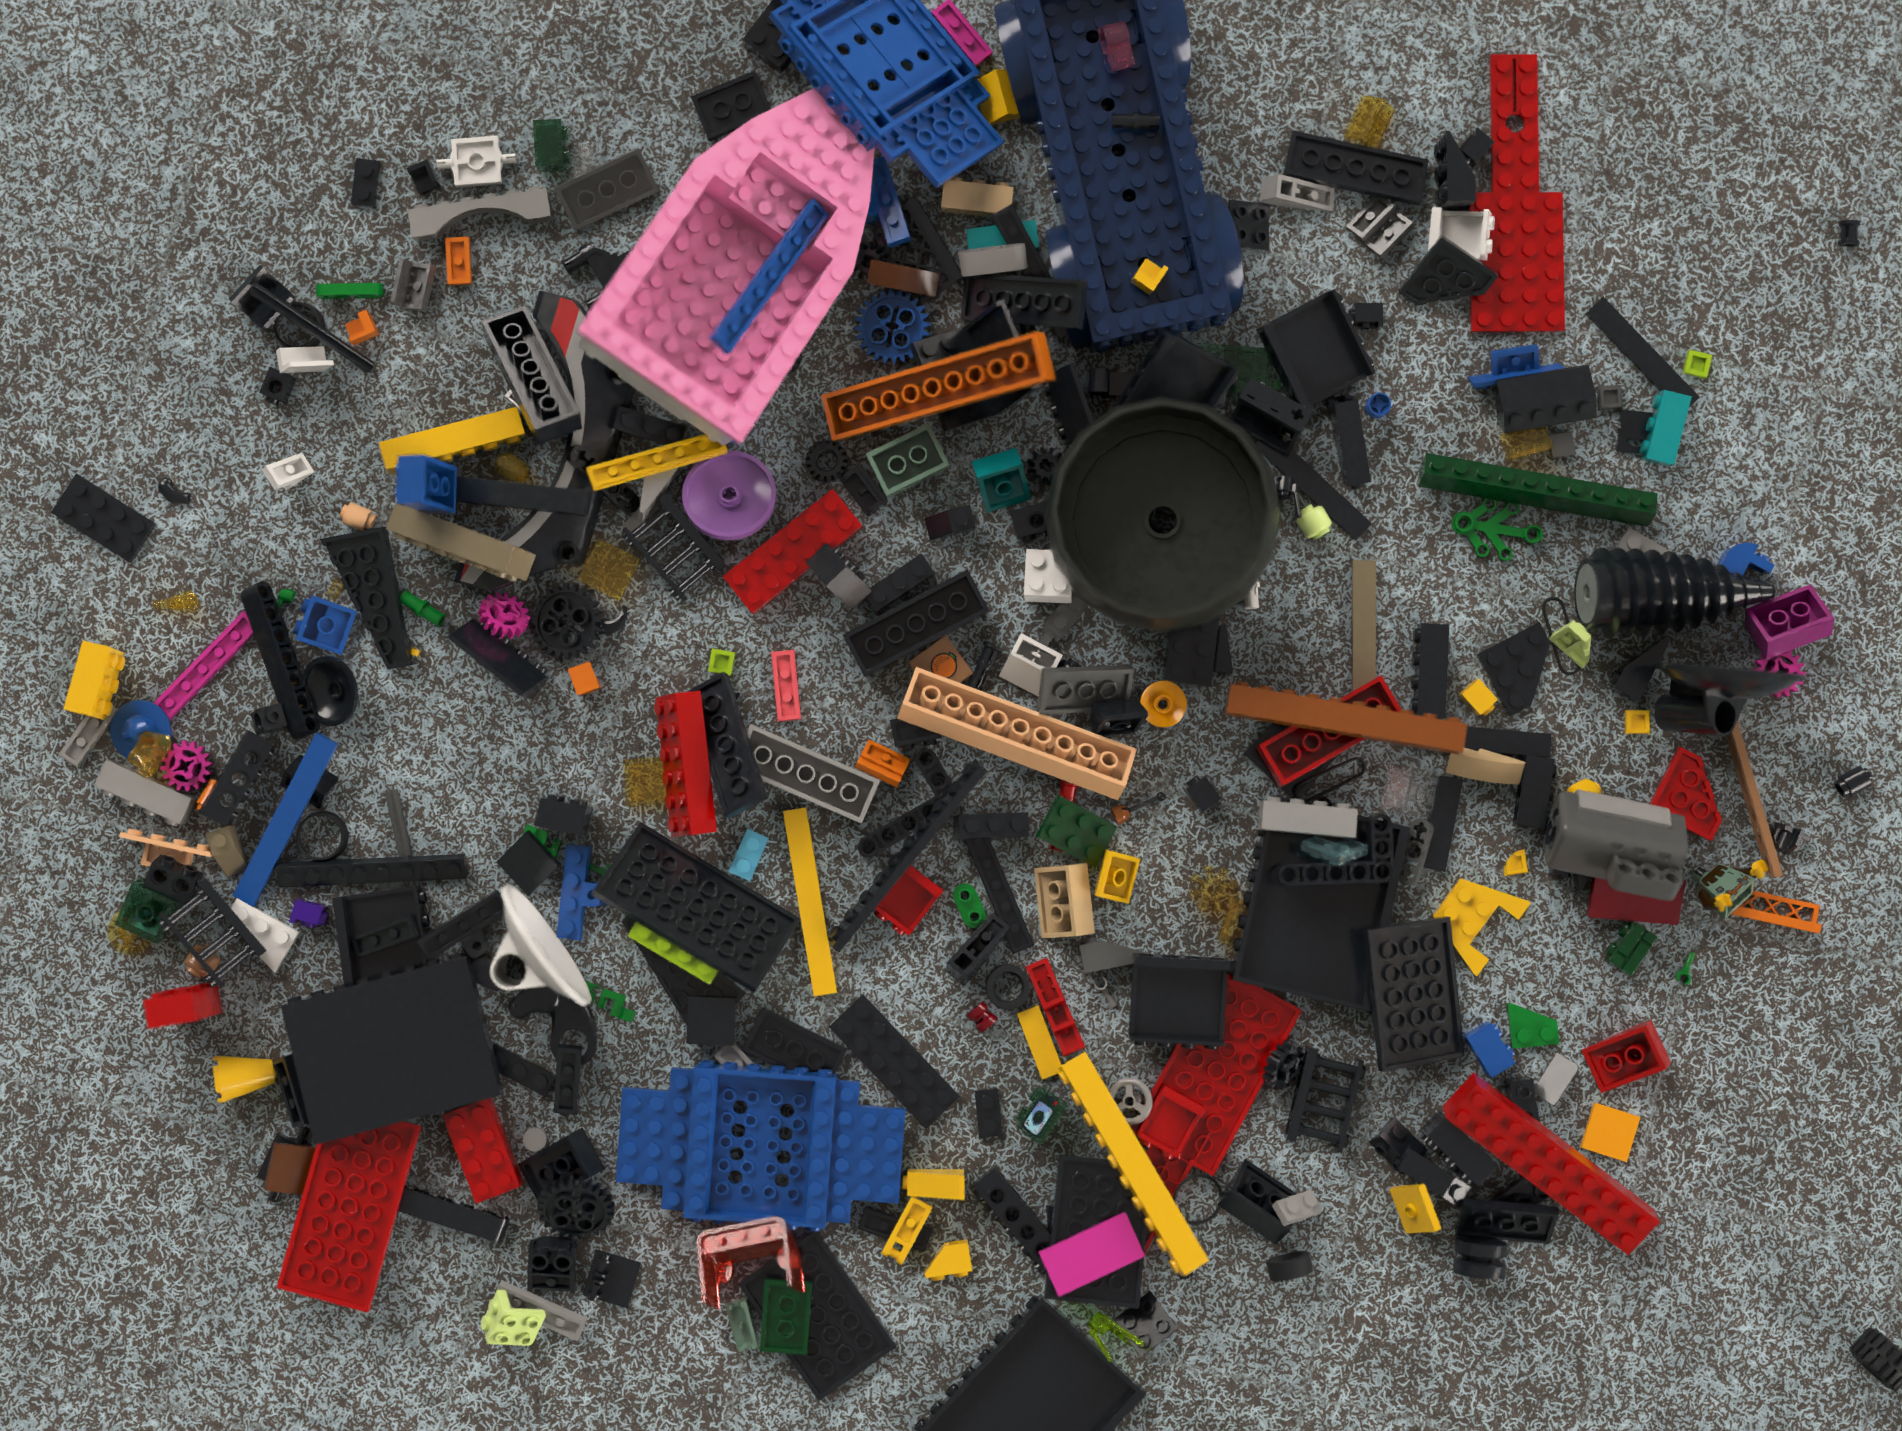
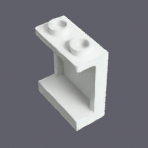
M1432 207L1428 251L1442 234L1478 260H1487L1488 253H1492L1493 241L1489 239L1490 230H1494L1495 217L1491 216L1489 209H1484V212L1443 211L1442 208Z

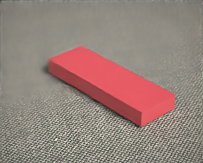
M795 650L771 652L778 722L801 720Z

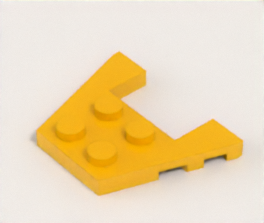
M1460 878L1432 916L1433 918L1450 917L1453 946L1472 974L1478 976L1489 959L1473 948L1470 943L1498 906L1519 920L1531 902Z

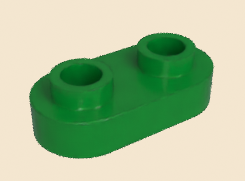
M959 884L954 889L953 899L961 917L968 927L979 928L986 920V913L976 890L970 884ZM962 891L969 892V898L963 900L960 897V893ZM971 913H978L979 919L972 921L970 919Z

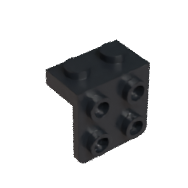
M259 265L233 293L229 300L264 331L274 325L280 314L249 293L252 286L258 283L289 305L292 304L295 296L265 268Z

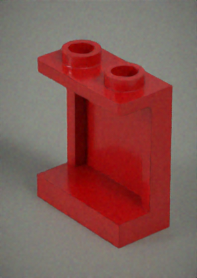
M910 865L878 904L873 914L883 922L886 919L894 924L892 928L900 935L904 936L906 933L910 936L944 890Z
M1163 1084L1152 1103L1150 1114L1142 1121L1136 1132L1137 1136L1140 1137L1139 1142L1149 1148H1152L1153 1145L1160 1148L1161 1151L1159 1153L1171 1160L1173 1157L1179 1159L1181 1151L1199 1118L1203 1117L1207 1109L1198 1102Z

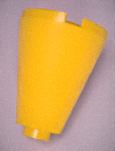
M213 1056V1061H218V1065L213 1066L216 1093H221L222 1098H217L218 1103L227 1102L276 1083L275 1078H277L272 1062L273 1059Z

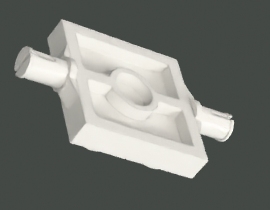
M498 136L451 139L452 152L450 159H436L437 169H452L456 188L503 184V164L517 163L516 153H501Z

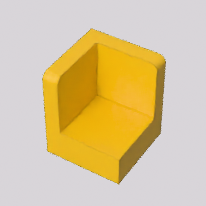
M1145 259L1130 283L1150 295L1168 270V267L1164 265L1163 268H1160L1150 260Z

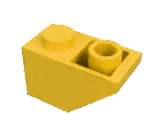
M968 1239L944 1243L925 1269V1279L931 1278V1281L945 1279V1275L954 1274V1277L968 1275V1272L972 1271Z

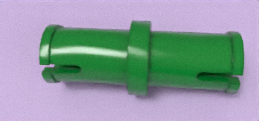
M408 590L401 594V603L414 611L417 617L422 616L436 627L440 626L445 620L446 615L430 606V602L426 599L421 600Z

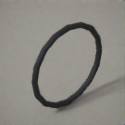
M1191 1175L1185 1178L1183 1181H1181L1180 1184L1177 1186V1188L1174 1191L1173 1201L1176 1204L1178 1191L1184 1183L1193 1178H1208L1209 1180L1214 1182L1219 1191V1200L1222 1195V1188L1220 1187L1217 1180H1215L1209 1175ZM1218 1206L1214 1213L1205 1220L1194 1222L1185 1219V1221L1190 1225L1207 1223L1216 1216L1221 1207Z

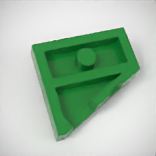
M1506 1003L1512 1049L1559 1044L1557 1020L1515 1004Z

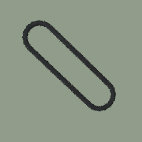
M1549 597L1542 604V613L1550 637L1552 631L1545 611L1548 601L1556 600L1560 603L1566 624L1569 623L1565 605L1558 597ZM1551 641L1560 671L1566 675L1576 674L1580 670V666L1578 665L1572 672L1565 671L1562 668L1556 645Z
M1353 757L1307 778L1297 784L1294 790V797L1300 799L1297 792L1301 785L1352 761L1359 760L1363 766L1360 774L1310 798L1304 799V802L1312 801L1363 776L1366 770V763L1361 757Z

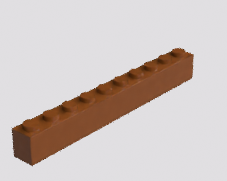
M1235 681V684H1231L1228 688L1224 715L1458 755L1464 751L1467 724L1461 723L1459 718L1447 717V720L1437 719L1438 715L1424 713L1423 716L1414 715V711L1406 709L1394 712L1390 711V707L1382 705L1370 708L1364 702L1353 701L1352 704L1343 703V699L1335 697L1323 700L1317 694L1306 693L1305 696L1296 695V691L1288 689L1276 692L1272 691L1273 687L1259 685L1258 688L1249 687V683Z

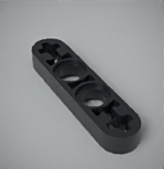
M573 445L566 453L569 464L588 481L586 467L602 463L585 446ZM575 451L582 452L580 454L581 458L589 462L585 464L581 460H575ZM625 483L616 485V491L612 494L608 493L606 488L598 490L621 512L633 513L639 507L640 501L638 496ZM622 495L624 498H631V507L625 506L626 502L618 496Z

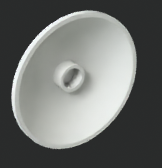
M511 884L505 885L501 888V894L504 900V914L508 932L491 964L490 974L493 982L505 990L548 986L557 993L574 999L580 1005L585 1006L590 1003L591 994L580 970L560 939L557 938L551 926L516 887ZM510 954L517 955L524 961L526 966V976L524 979L516 980L511 976H507L506 965L510 959Z

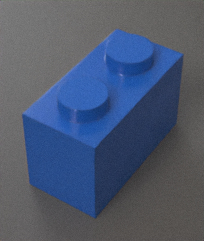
M1486 1021L1463 1035V1038L1486 1075L1493 1078L1515 1064L1512 1058L1515 1054L1508 1044H1503L1500 1039L1502 1033L1495 1023L1492 1025Z

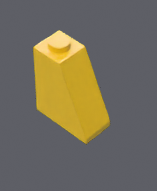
M908 1169L907 1175H903V1189H907V1196L964 1200V1169Z

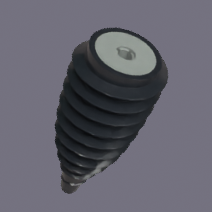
M1600 547L1595 549L1589 558H1584L1578 566L1574 583V604L1579 623L1589 633H1593L1595 629H1601L1604 636L1611 639L1619 630L1623 637L1629 638L1636 629L1640 636L1645 637L1649 634L1652 627L1658 635H1663L1667 631L1669 624L1674 632L1679 633L1683 630L1686 621H1688L1692 629H1697L1703 617H1706L1707 621L1713 624L1717 620L1719 613L1725 612L1727 616H1730L1735 608H1746L1747 605L1769 601L1775 597L1776 590L1775 586L1769 582L1758 581L1754 578H1744L1738 572L1730 574L1724 565L1717 564L1713 566L1706 558L1695 560L1689 554H1683L1678 557L1677 554L1671 551L1664 552L1661 555L1658 551L1651 549L1643 553L1637 548L1631 549L1628 552L1622 548H1615L1609 552L1607 549Z

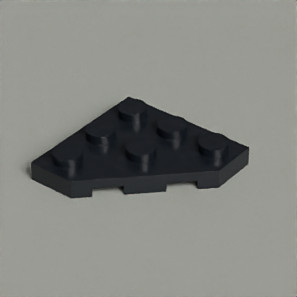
M1441 234L1400 287L1399 293L1417 306L1440 300L1443 302L1460 299V297L1470 295L1479 296L1487 292L1499 275L1496 271Z
M1540 622L1476 654L1508 716H1512L1532 704L1550 646V641Z

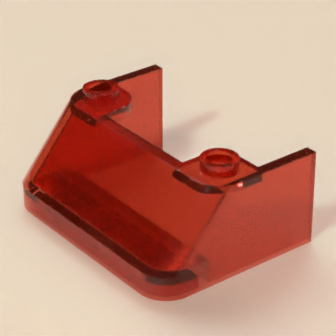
M772 1216L709 1229L699 1234L696 1245L703 1304L715 1310L720 1309L718 1285L726 1284L733 1278L734 1263L775 1254L778 1265L786 1270L788 1286L798 1292H805L801 1255L789 1225L783 1218Z

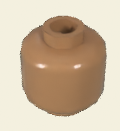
M206 943L205 946L195 945L193 948L199 954L210 944ZM218 951L205 960L213 972L220 964V958L216 955ZM189 953L184 960L187 966L185 970L201 980L208 973L195 957Z

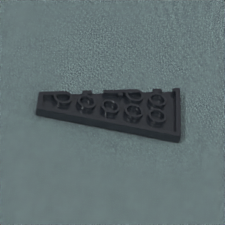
M386 527L320 539L323 546H326L330 553V560L333 565H336L341 575V581L357 612L360 611L367 631L370 630L376 642L375 646L387 669L413 665Z

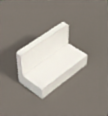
M324 346L291 347L276 350L280 373L321 372L334 366L333 360H326Z

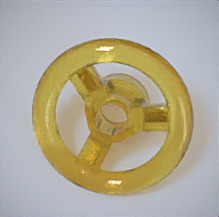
M126 908L117 912L110 920L108 938L111 945L117 951L127 955H134L146 950L152 943L154 936L147 933L148 936H146L145 941L141 945L131 948L132 941L137 937L138 933L143 931L133 927L131 922L122 921L130 909ZM136 908L130 915H137L140 909ZM148 916L144 922H146V925L152 926V919ZM117 923L120 925L117 929V936L120 940L124 941L123 945H121L118 942L115 936V927ZM129 926L132 929L131 936L127 933V929L129 928Z

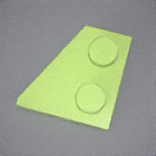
M1573 620L1555 631L1549 638L1582 669L1589 662L1591 635L1582 624Z

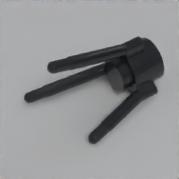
M1288 476L1277 477L1274 482L1279 498L1280 511L1282 512L1283 500L1290 499L1291 495H1293L1297 518H1301L1298 494L1299 484H1294L1295 479Z

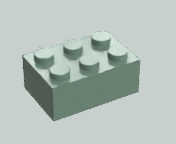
M929 423L866 453V458L887 499L950 469V465Z

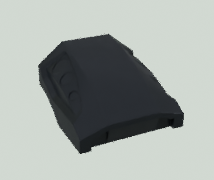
M542 1236L530 1240L528 1248L527 1291H568L570 1294H575L577 1243L568 1237Z

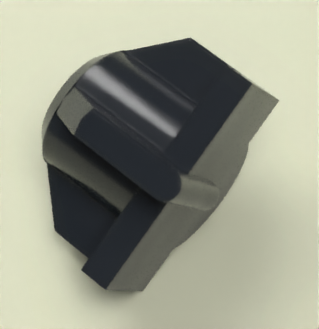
M1775 822V828L1771 835L1775 850L1787 855H1791L1799 850L1803 840L1809 842L1811 840L1810 836L1804 834L1805 831L1803 829Z

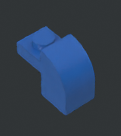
M1741 543L1728 548L1721 555L1717 563L1724 565L1730 574L1738 572L1742 576L1747 566L1763 575L1771 573L1775 566L1769 562L1770 559L1760 553L1754 554L1759 546L1754 543Z

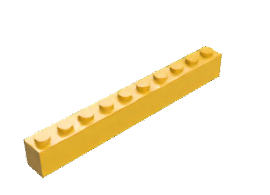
M1086 1052L1058 1068L1060 1071L1058 1076L1064 1086L1068 1085L1072 1091L1070 1097L1077 1107L1081 1106L1085 1113L1082 1115L1088 1127L1092 1126L1096 1132L1094 1137L1101 1148L1105 1147L1109 1154L1107 1156L1108 1162L1113 1169H1118L1121 1174L1119 1180L1126 1190L1130 1189L1134 1196L1131 1198L1134 1206L1138 1211H1143L1146 1217L1144 1222L1151 1232L1154 1230L1158 1237L1156 1242L1163 1253L1167 1252L1171 1259L1169 1265L1174 1273L1185 1276L1208 1262L1206 1254Z

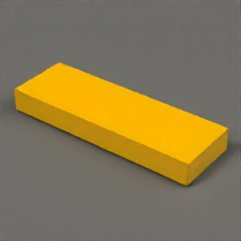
M1039 1005L1018 1012L1017 1016L1042 1080L1060 1073L1058 1068L1062 1065Z

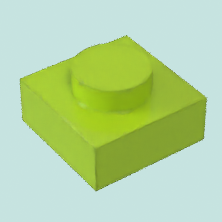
M1688 350L1682 374L1702 379L1707 378L1712 355Z
M712 648L708 672L718 674L725 672L732 676L736 653Z

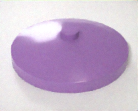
M728 451L727 454L699 461L692 467L683 484V506L690 522L703 534L720 540L742 539L760 530L772 516L776 505L775 482L768 468L754 456L739 451Z

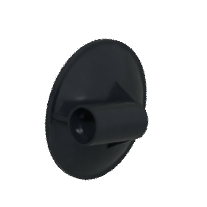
M1655 663V669L1661 670L1671 678L1670 692L1662 695L1656 703L1655 721L1658 727L1664 731L1726 736L1733 731L1747 699L1778 693L1797 682H1804L1805 675L1720 666Z

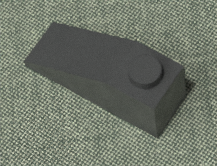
M1096 936L1082 939L1083 943L1078 944L1084 973L1133 964V953L1151 954L1104 940H1097Z

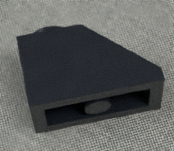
M970 505L946 510L925 518L930 541L974 531L976 528Z

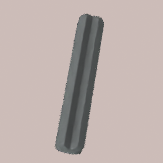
M395 789L385 792L398 855L399 857L412 856L399 792Z

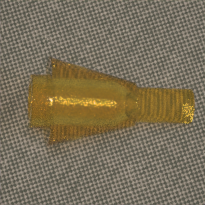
M191 590L164 600L153 601L155 610L170 609L193 613L198 606V598Z

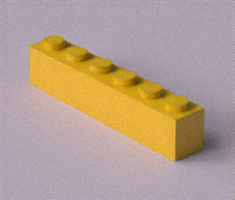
M513 407L379 442V450L386 473L397 475L395 468L398 463V456L426 455L443 462H449L453 460V456L462 455V457H468L476 454V450L484 449L485 451L497 449L499 444L507 443V445H514L520 443L521 438H524L525 432L518 409Z

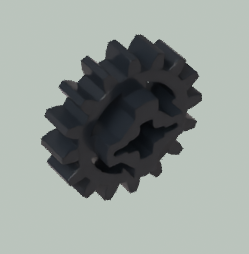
M1284 1040L1282 1045L1277 1044L1276 1051H1271V1055L1266 1059L1268 1064L1263 1068L1266 1071L1262 1076L1265 1079L1264 1084L1276 1091L1278 1089L1282 1091L1285 1086L1289 1087L1290 1081L1295 1080V1076H1298L1300 1072L1299 1066L1303 1064L1301 1060L1304 1056V1053L1301 1052L1303 1048L1291 1040L1288 1042Z

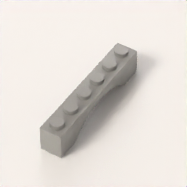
M535 186L525 192L510 190L506 192V195L497 196L495 193L483 195V198L480 199L464 197L460 199V202L451 203V201L437 202V205L429 207L427 204L415 205L414 209L408 210L411 236L416 242L438 239L458 221L480 213L497 212L510 214L530 224L554 221L550 193L546 188L543 189L542 186Z

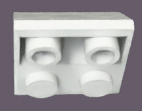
M1021 633L999 677L1038 697L1042 668H1056L1063 655Z

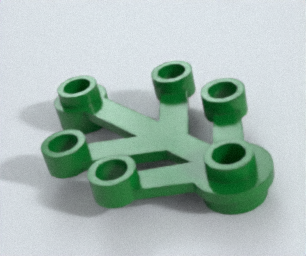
M1484 499V502L1470 513L1459 512L1451 520L1453 531L1459 535H1466L1474 546L1475 554L1478 557L1487 556L1490 549L1487 544L1481 542L1474 530L1484 532L1497 550L1498 558L1501 561L1510 560L1513 552L1509 547L1505 546L1497 534L1523 538L1528 544L1538 543L1543 537V531L1537 525H1530L1524 529L1499 524L1510 515L1517 514L1520 510L1519 504L1509 502L1503 510L1486 522L1476 521V519L1486 511L1494 510L1497 507L1496 500ZM1487 500H1491L1493 502V507L1491 509L1487 508L1485 505ZM1510 504L1516 506L1515 512L1509 511L1508 507ZM1460 519H1464L1467 522L1465 528L1459 526ZM1529 531L1535 532L1536 536L1534 539L1528 537ZM1479 546L1486 548L1485 554L1478 552ZM1502 550L1509 552L1508 558L1501 556Z

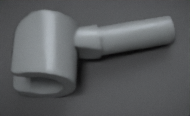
M1101 976L1105 981V986L1099 988L1094 981V987L1105 995L1113 1008L1117 1004L1107 988V979Z

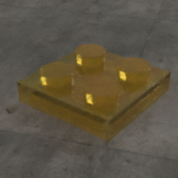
M598 539L578 580L621 601L641 559Z
M660 757L623 760L626 805L664 804L666 787L662 780L664 769Z

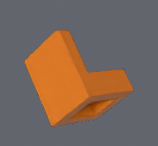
M367 310L357 313L359 318L345 324L350 336L348 339L354 346L380 335L371 313Z
M585 662L568 669L577 696H583L602 689L591 662Z

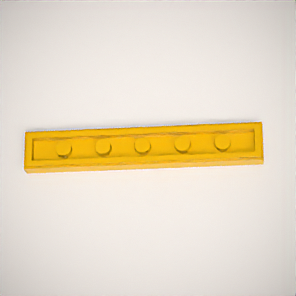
M707 434L592 465L586 467V473L593 491L724 455L727 454L728 449L726 445L723 446L717 441L713 442L707 438Z

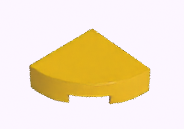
M1525 849L1514 852L1507 859L1506 865H1504V876L1528 873Z

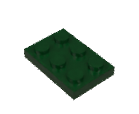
M1057 794L1036 836L1096 868L1117 826Z
M765 1278L760 1352L807 1355L812 1281Z

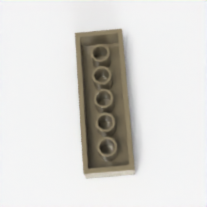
M396 503L386 527L387 530L394 532L393 537L513 582H517V579L527 581L536 557L535 554Z

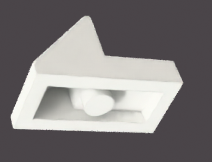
M303 453L269 464L262 470L274 490L281 487L288 490L314 473Z

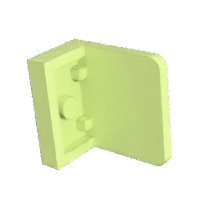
M497 1290L494 1298L489 1302L486 1315L481 1319V1329L484 1330L487 1344L529 1346L533 1344L546 1314L544 1310L510 1308L507 1291Z

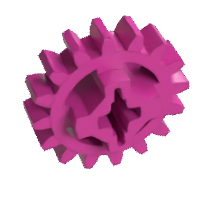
M495 592L494 596L489 594L486 599L482 600L477 614L481 616L479 622L485 623L484 629L492 630L491 635L499 633L501 639H503L504 635L512 639L514 634L519 637L522 632H525L530 620V616L527 615L529 610L522 608L523 601L516 602V596L509 598L507 593L500 596L498 592Z
M1792 650L1766 659L1763 653H1760L1759 655L1762 660L1754 661L1758 666L1754 670H1765V666L1768 663L1769 666L1766 671L1776 672L1781 669L1784 673L1806 675L1805 672L1800 671L1804 663L1797 662L1800 657L1799 655L1791 656ZM1782 658L1786 659L1790 664L1783 662ZM1797 682L1778 693H1774L1773 696L1774 698H1780L1782 693L1784 697L1790 696L1789 691H1798L1795 685H1802L1804 682Z
M182 741L181 746L178 743L173 744L174 750H165L168 757H161V760L166 762V764L160 767V770H166L163 779H170L169 786L177 784L178 791H182L184 787L186 791H192L193 786L196 789L201 788L200 782L208 783L206 775H213V772L208 770V768L213 766L214 762H208V758L212 755L211 753H203L206 748L205 746L197 748V742L192 741L189 745L188 741ZM186 750L192 751L197 755L190 757ZM185 762H193L188 766V770H181L186 765ZM183 775L189 782H184L177 777Z

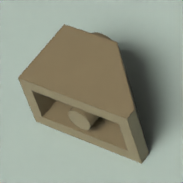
M235 825L225 826L205 834L213 857L227 878L245 872L248 861Z

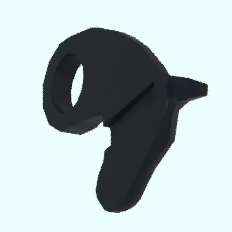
M548 986L523 988L510 1001L508 1010L516 1019L524 1018L531 1013L551 1014L552 1033L550 1050L556 1061L557 1047L560 1044V1039L568 1030H578L587 1038L588 1048L585 1054L582 1055L581 1066L591 1061L597 1051L598 1038L596 1020L589 1004L585 1006L580 1005L574 999L561 995Z

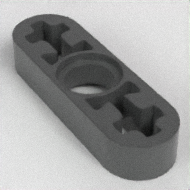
M1418 818L1410 825L1399 881L1406 885H1414L1421 878L1434 832L1432 823L1426 819ZM1423 823L1424 827L1427 828L1426 833L1422 832L1420 839L1424 840V844L1413 841V838L1419 839L1420 831L1417 830V827L1422 826ZM1414 845H1418L1421 848V855L1416 859L1410 856V849ZM1407 860L1418 863L1417 866L1412 865L1411 872L1414 873V877L1409 878L1408 881L1404 872L1410 870L1411 864H1406Z

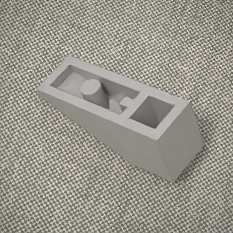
M1276 174L1262 178L1260 202L1283 207L1332 212L1335 188Z
M681 467L644 477L638 521L643 522L658 499L661 498L678 475Z

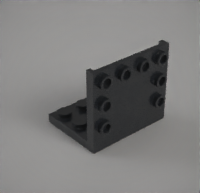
M1004 300L993 303L965 327L913 342L910 347L917 365L921 366L1020 336L1011 320L1010 310L1006 307ZM1035 385L937 414L944 432L1004 413L1037 390L1039 386Z

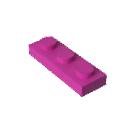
M946 0L931 11L934 18L946 29L949 36L961 47L964 54L976 67L992 56L993 51L951 0Z

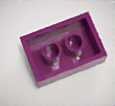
M1811 584L1745 609L1744 626L1766 659L1832 635L1834 617Z

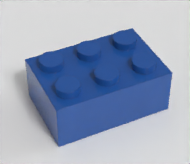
M426 455L398 456V463L395 468L397 474V487L395 488L396 504L428 514H455L457 467Z

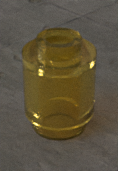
M510 452L501 453L494 462V465H496L495 471L513 483H523L531 471L527 467V463Z

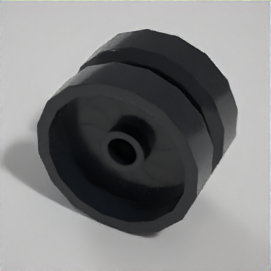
M1463 1236L1455 1238L1454 1250L1458 1254L1463 1255L1454 1259L1453 1272L1455 1274L1478 1279L1506 1278L1507 1265L1497 1259H1503L1507 1256V1242L1497 1239Z

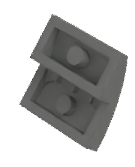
M1375 196L1346 225V228L1382 260L1414 228V224L1399 213L1394 204L1385 198Z

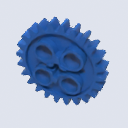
M890 289L889 295L886 296L881 290L880 298L872 294V303L864 301L867 309L859 308V312L863 317H856L855 319L858 323H861L860 326L855 327V331L862 333L856 337L857 340H864L860 346L861 349L868 347L867 356L869 357L874 353V360L876 362L882 357L884 365L887 364L889 359L892 360L894 366H896L897 359H900L905 364L906 356L914 360L910 345L913 342L923 340V337H930V334L924 331V329L931 327L930 323L924 322L929 318V315L921 314L925 310V306L917 307L919 299L916 298L911 301V293L902 297V290H899L897 295H894L892 289ZM898 307L899 311L895 321L898 329L893 330L891 346L887 347L890 335L887 325H892L894 309ZM882 308H887L890 310V315L885 319H881L878 317V311ZM904 313H910L913 316L912 321L908 324L900 321ZM876 331H883L885 333V338L880 342L873 340V334ZM899 336H906L908 338L907 344L903 347L895 344V340Z

